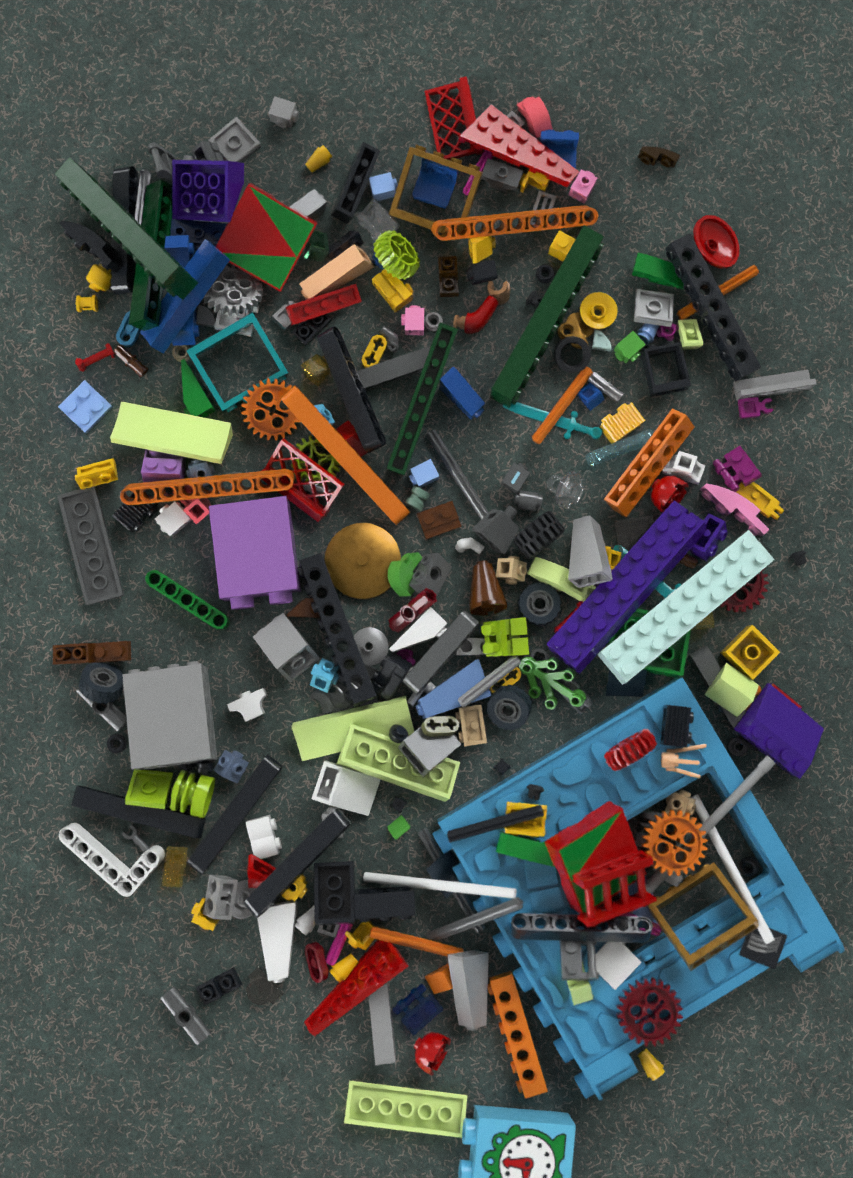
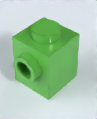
M632 331L616 345L614 349L615 356L619 361H624L626 364L630 360L634 362L641 356L640 351L643 350L646 344Z

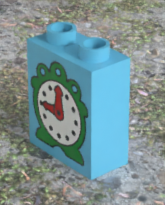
M474 1105L473 1119L464 1118L462 1143L471 1146L469 1160H460L458 1178H571L576 1125L569 1113Z

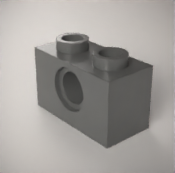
M439 553L425 554L409 585L418 594L425 588H428L438 595L452 566Z

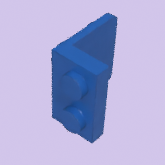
M554 130L541 131L539 141L576 169V148L579 141V133L571 130L564 132H555Z
M422 158L421 171L412 197L441 208H447L458 179L459 170Z

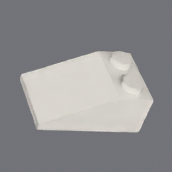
M430 607L393 644L390 651L395 653L432 640L436 636L440 638L447 630L445 628L447 622Z

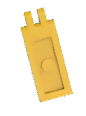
M742 482L738 485L740 489L736 493L752 502L761 510L760 513L766 518L771 516L778 520L780 516L774 511L780 514L784 512V509L779 506L780 502L755 482L746 487Z

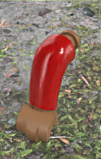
M489 281V296H487L482 305L475 312L467 313L466 316H461V318L459 315H455L453 327L456 329L460 327L461 330L465 331V334H474L482 330L492 317L497 306L509 300L511 292L509 282L505 281L502 289L494 291L493 281Z

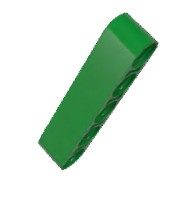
M157 570L147 573L145 581L150 587L218 630H224L229 626L230 619L225 613ZM155 575L160 576L158 584L152 583V578ZM171 585H175L176 592L169 595L168 588ZM190 595L192 602L189 605H185L184 598ZM202 606H207L208 613L204 616H201L200 608ZM219 616L224 617V624L221 626H217L215 623L216 618Z
M500 832L495 852L555 867L545 842Z

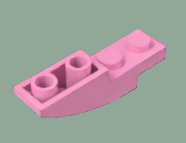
M705 484L700 489L702 496L707 501H712L719 513L728 516L734 512L735 518L741 523H746L749 526L748 530L754 536L758 535L761 537L769 530L756 517L761 510L745 497L717 485Z

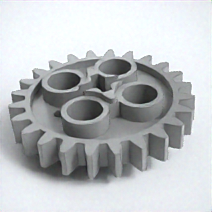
M226 265L203 297L204 303H208V308L214 307V312L221 310V315H224L225 312H228L229 316H232V313H236L239 316V312H243L246 315L247 309L253 311V306L258 307V302H261L263 296L262 283H260L259 279L240 268L236 269L234 265L228 268Z

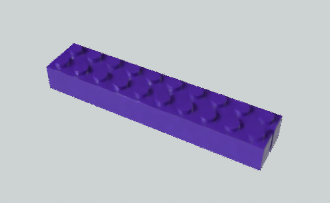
M674 500L611 571L612 581L600 583L549 640L547 646L550 651L580 674L706 532L705 522L692 512L689 514L685 507Z

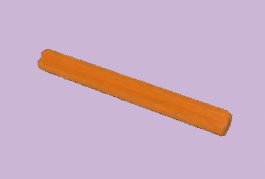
M752 265L721 284L719 288L723 296L758 275V268ZM690 303L677 312V316L680 320H685L698 311Z
M586 366L573 380L533 434L532 439L535 443L541 444L593 373L591 368Z
M372 926L370 929L371 938L448 957V954L464 952V949L376 926Z

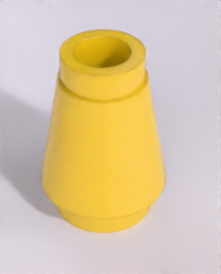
M322 145L320 148L317 147L305 165L313 173L331 162L330 159L333 156Z
M350 954L334 964L329 972L340 983L347 979L358 961Z
M647 1048L637 1055L647 1077H650L652 1081L665 1073L664 1066Z

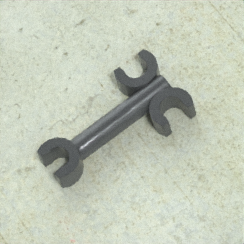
M132 824L129 827L133 830V834L128 835L126 832H123L122 835L125 839H132L144 853L150 847L137 834L138 829ZM151 853V858L157 860L156 855ZM166 855L162 862L168 860L171 855Z

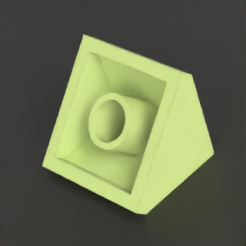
M725 663L704 695L738 717L753 702L759 685L728 663Z

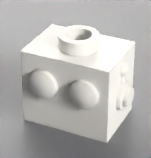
M174 501L170 506L166 504L160 509L159 512L161 514L155 518L162 532L167 533L170 537H173L192 521L183 511L184 508L180 503Z

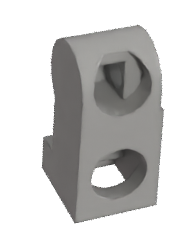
M468 638L455 653V656L486 655L483 653L485 639Z

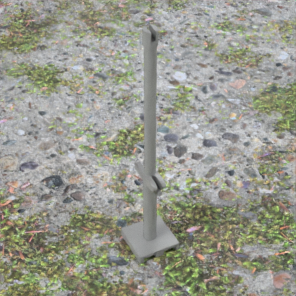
M766 756L757 765L756 769L702 824L699 830L706 831L702 838L776 764L770 757ZM691 835V837H690L685 843H688V842L691 841L692 835ZM682 845L680 847L686 851L691 850L689 847L685 845ZM682 851L677 852L675 856L676 861L683 859ZM660 866L656 869L654 868L655 873L645 882L646 891L652 894L663 881L677 887L679 885L678 882L682 881V874L680 873V876H677L673 871L672 875L669 876L667 869L664 873L659 872ZM618 928L621 931H625L624 928Z

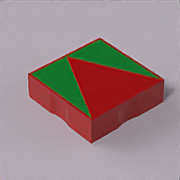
M248 183L233 212L231 221L228 222L216 248L230 259L229 263L281 292L318 222L298 210L284 205L274 196L254 184Z
M611 801L586 815L580 822L565 828L545 841L553 865L560 875L561 885L568 903L579 914L587 912L585 892L583 888L573 882V874L638 851L623 808ZM636 871L627 875L628 886L637 881ZM619 877L610 881L611 897L620 892ZM602 883L592 888L595 908L604 903Z

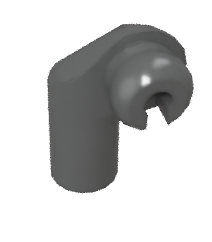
M383 326L379 334L386 338L388 350L396 352L399 349L398 335L386 326Z

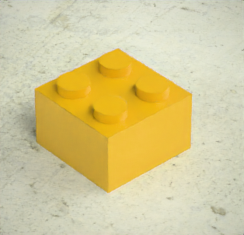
M749 625L720 653L739 672L753 680L780 651L753 625Z

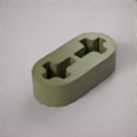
M453 716L428 717L421 725L422 732L429 737L451 736L459 728V722ZM429 723H431V726H438V727H435L433 730H431V727H427V726H428ZM447 723H449V725H450V726H453V728L450 729L449 726H445V725H446Z

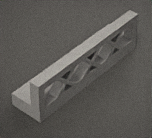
M809 370L733 382L736 401L744 398L809 390L816 385V379H810Z

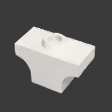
M679 451L677 455L672 456L663 468L662 474L677 476L684 481L699 485L705 465L697 461L698 456Z
M265 688L253 693L249 690L240 694V699L227 704L230 712H240L245 722H248L265 714L262 702L267 693Z

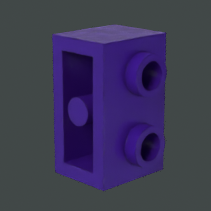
M709 513L704 519L706 532L690 549V553L705 561H708L710 556L713 557L715 555L720 541H724L728 534L726 522Z

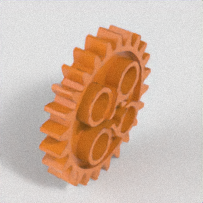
M267 378L266 384L259 380V387L252 384L254 390L247 389L250 396H243L247 403L241 404L242 407L246 408L241 414L247 415L243 421L250 422L247 428L254 427L253 434L259 431V437L262 438L265 434L267 440H270L271 436H274L275 440H277L278 435L285 438V432L291 435L290 428L297 429L294 423H301V421L289 408L281 409L279 404L282 401L280 398L291 389L292 385L289 384L287 387H284L285 381L283 380L278 384L277 378L274 379L273 383ZM264 392L272 394L270 401L265 402L262 400ZM256 402H261L269 407L275 405L276 410L284 412L288 416L284 417L276 412L269 414L267 408L258 406ZM259 409L265 412V416L262 419L254 417L255 412ZM275 417L282 418V424L278 427L272 425V420Z
M670 809L669 815L662 811V818L654 815L656 822L648 821L651 828L645 827L644 829L648 832V835H642L647 842L641 844L643 847H647V850L644 852L652 856L653 861H655L652 867L656 869L660 866L659 872L664 873L667 869L669 876L672 875L673 871L675 875L680 876V870L687 875V868L694 871V863L701 865L698 858H705L701 853L702 850H708V848L703 846V843L708 842V840L702 838L706 831L699 830L702 824H695L697 818H690V813L686 812L682 816L681 810H678L676 815L672 809ZM669 824L674 826L671 834L666 833V827ZM691 833V835H692L691 841L688 842V843H685V841H684V836H685V834ZM659 834L676 840L677 842L689 847L691 850L686 851L676 845H673L672 843L659 838ZM664 842L665 850L659 853L657 846ZM682 851L683 859L676 861L675 856L677 852Z

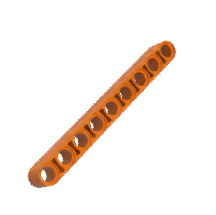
M587 205L444 219L435 221L431 231L435 237L446 241L580 227L584 225L589 226L597 222L598 212ZM590 211L589 218L585 220V213ZM572 213V219L567 222V215ZM554 214V221L549 223V217ZM536 216V223L530 225L531 218ZM518 218L517 226L512 227L513 220ZM500 220V226L494 229V223ZM482 222V228L479 231H475L476 224ZM463 224V231L457 233L458 225ZM441 226H445V232L438 235V229Z
M295 385L280 398L395 525L399 524L411 513Z
M289 469L133 483L128 484L122 490L120 498L126 505L283 491L292 487L294 474ZM288 476L290 478V482L283 483L280 480V477ZM264 477L268 478L271 484L264 485L261 479ZM247 479L252 485L245 487L242 484V480ZM228 481L232 484V488L226 489L222 483ZM205 483L211 484L212 487H213V490H211V491L205 490V488L203 487V484H205ZM190 485L193 488V492H186L184 486ZM165 487H171L174 494L166 493ZM146 489L153 490L154 496L147 495ZM126 491H132L135 494V498L128 497Z

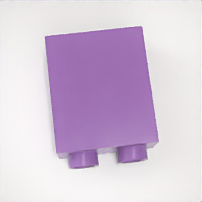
M287 496L209 506L219 598L223 601H230L231 610L255 607L254 598L269 596L270 605L293 602L292 593L301 592L297 570L298 563L291 506Z

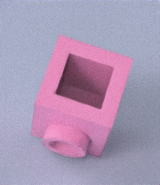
M581 169L570 188L569 196L585 204L598 178L592 172Z
M417 305L405 308V314L401 315V325H405V335H424V308Z

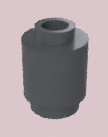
M520 490L519 494H515L514 505H517V509L541 510L543 495L538 494V492Z

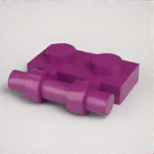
M741 446L724 455L726 463H721L719 459L714 460L712 463L717 474L723 477L725 485L731 488L733 492L740 489L737 483L742 482L746 487L762 477L760 471ZM732 469L736 475L731 476L728 470Z

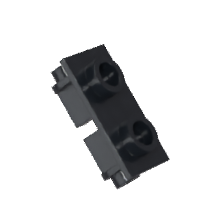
M349 230L348 233L340 238L342 243L339 244L336 241L326 248L325 254L333 260L355 244L360 247L364 242L358 231Z

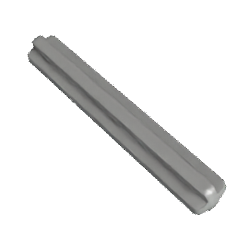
M516 655L509 658L459 697L458 702L462 707L469 705L520 665V659Z

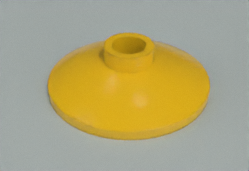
M591 293L581 303V319L590 328L605 329L617 317V304L606 293ZM594 311H601V315H596Z

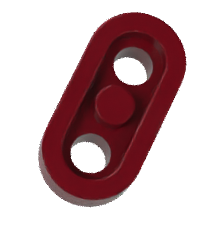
M318 942L309 943L305 946V956L310 976L313 981L320 983L328 978L329 973L324 949Z

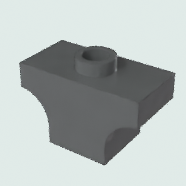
M487 159L481 179L487 181L490 188L505 193L508 190L517 191L523 170Z

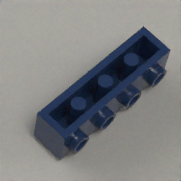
M172 219L170 236L189 235L190 243L194 244L195 251L198 250L205 239L216 247L228 223Z

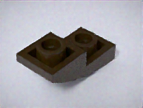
M650 146L642 147L638 155L641 162L646 165L651 164L654 166L658 160L663 166L673 169L680 157L679 154L673 151Z
M457 256L438 257L440 297H459Z

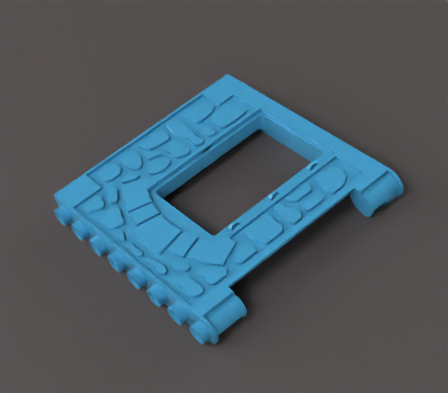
M683 677L674 678L437 820L441 828L432 833L444 854L452 849L455 851L461 863L452 867L461 883L516 888V897L523 900L522 909L494 919L501 932L494 935L493 940L504 958L514 953L521 967L512 972L524 993L534 988L541 1002L534 1005L533 1008L544 1028L554 1023L560 1032L561 1037L553 1041L565 1064L574 1058L582 1072L574 1076V1079L585 1099L596 1094L600 1101L603 1099L602 1094L638 1073L629 1053L644 1044L643 1040L639 1044L635 1041L636 1036L630 1040L628 1037L630 1032L624 1034L622 1030L625 1026H620L618 1023L623 1018L616 1016V1013L621 1012V1010L617 1009L616 1005L622 1004L618 997H625L622 990L629 991V983L634 987L636 986V979L641 984L643 983V977L647 979L648 983L654 977L656 984L660 979L664 982L663 987L669 984L671 986L670 991L675 990L677 993L675 997H679L681 1000L676 1004L683 1007V1010L678 1012L683 1018L677 1019L678 1022H681L770 967L739 955L746 937L744 936L691 971L668 937L663 933L632 952L641 961V964L616 990L599 974V980L589 981L593 1000L574 1005L567 981H562L560 941L519 940L511 935L512 917L519 913L580 915L570 907L556 867L495 852L500 832H505L504 828L452 843L447 838V832L505 815L507 802L547 806L545 836L531 837L529 835H518L545 842L565 828L580 822L586 815L608 801L623 808L626 819H631L698 779L677 772L666 771V768L661 767L662 752H667V749L683 748L660 744L664 705L690 707L691 712L694 713V720L692 724H689L692 740L690 744H687V747L701 744L707 745L706 748L675 753V755H679V759L700 761L699 765L679 764L676 768L693 772L700 776L706 774L722 802H724L744 779ZM643 729H649L657 742L656 747L631 765L618 771L612 770L606 763L605 753L630 735ZM534 784L544 789V792L540 794L539 800H534V796L533 799L528 798V785ZM749 790L729 811L763 868V872L745 884L752 897L760 893L759 896L754 898V901L768 928L787 935L778 962L789 957L795 967L800 972H803L836 951L843 953L845 948L751 790ZM727 894L671 929L688 953L692 954L746 919V917L730 895ZM480 895L481 897L472 903L476 911L481 912L509 901L511 898ZM706 924H707V927H706V928L702 929V930L699 931V932L697 931V929H701V928H703L704 926H706ZM517 925L516 927L523 928L524 926ZM541 925L536 926L537 928H540V929L544 928V927L541 926ZM557 926L559 929H564L563 926ZM581 926L577 927L578 929H581V930H584V929H585L584 927H581ZM597 942V945H595V954L607 942ZM581 946L583 966L585 972H588L587 946ZM653 956L655 957V959L651 960L650 962L646 964L644 963V961L652 959ZM656 993L648 994L647 1001H653ZM633 1006L631 1008V1013H638L640 1010V1006ZM650 1008L646 1010L649 1015L653 1013ZM662 1010L659 1017L665 1018L668 1015V1010ZM645 1023L643 1030L651 1029L652 1023Z

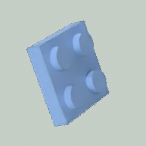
M85 380L58 406L86 434L113 408Z

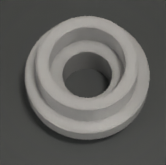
M435 312L427 314L424 319V325L429 331H437L439 323H443L441 315ZM434 319L437 321V324L431 325L430 321Z

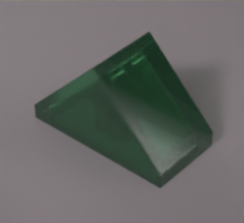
M314 230L306 244L304 258L322 262L329 252L327 233Z

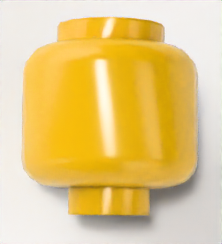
M100 263L99 265L94 264L86 276V280L90 283L89 287L98 293L100 290L108 291L111 286V269L106 270Z

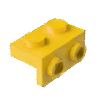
M114 458L76 468L77 475H75V480L81 490L118 480Z
M507 802L505 815L537 805ZM541 805L544 812L543 817L505 827V833L544 837L547 806Z

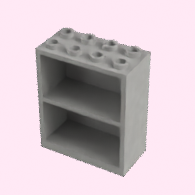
M198 661L187 662V666L170 664L167 665L166 669L149 667L148 671L133 669L128 670V674H122L131 769L147 770L199 761L218 760L207 667L198 663Z

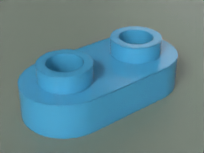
M130 311L125 314L116 334L117 341L123 347L133 346L141 331L129 325ZM129 335L130 339L125 341L124 337Z

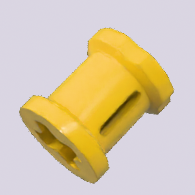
M77 295V312H82V310L98 312L97 296L81 297Z

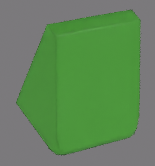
M400 815L387 828L393 838L397 840L410 829L411 825Z

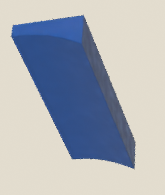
M205 239L184 268L198 284L184 300L177 295L173 297L167 292L161 302L159 326L146 331H140L150 347L163 354L230 261L225 254Z

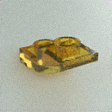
M167 846L161 886L182 887L188 848Z

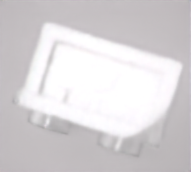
M373 199L361 213L357 212L355 215L359 219L358 223L364 229L367 228L371 232L370 236L375 241L381 233L388 230L397 231L401 227L376 199Z

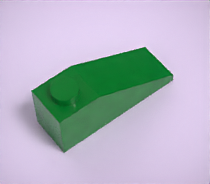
M181 360L183 402L186 406L184 411L188 415L204 418L215 412V409L186 360Z

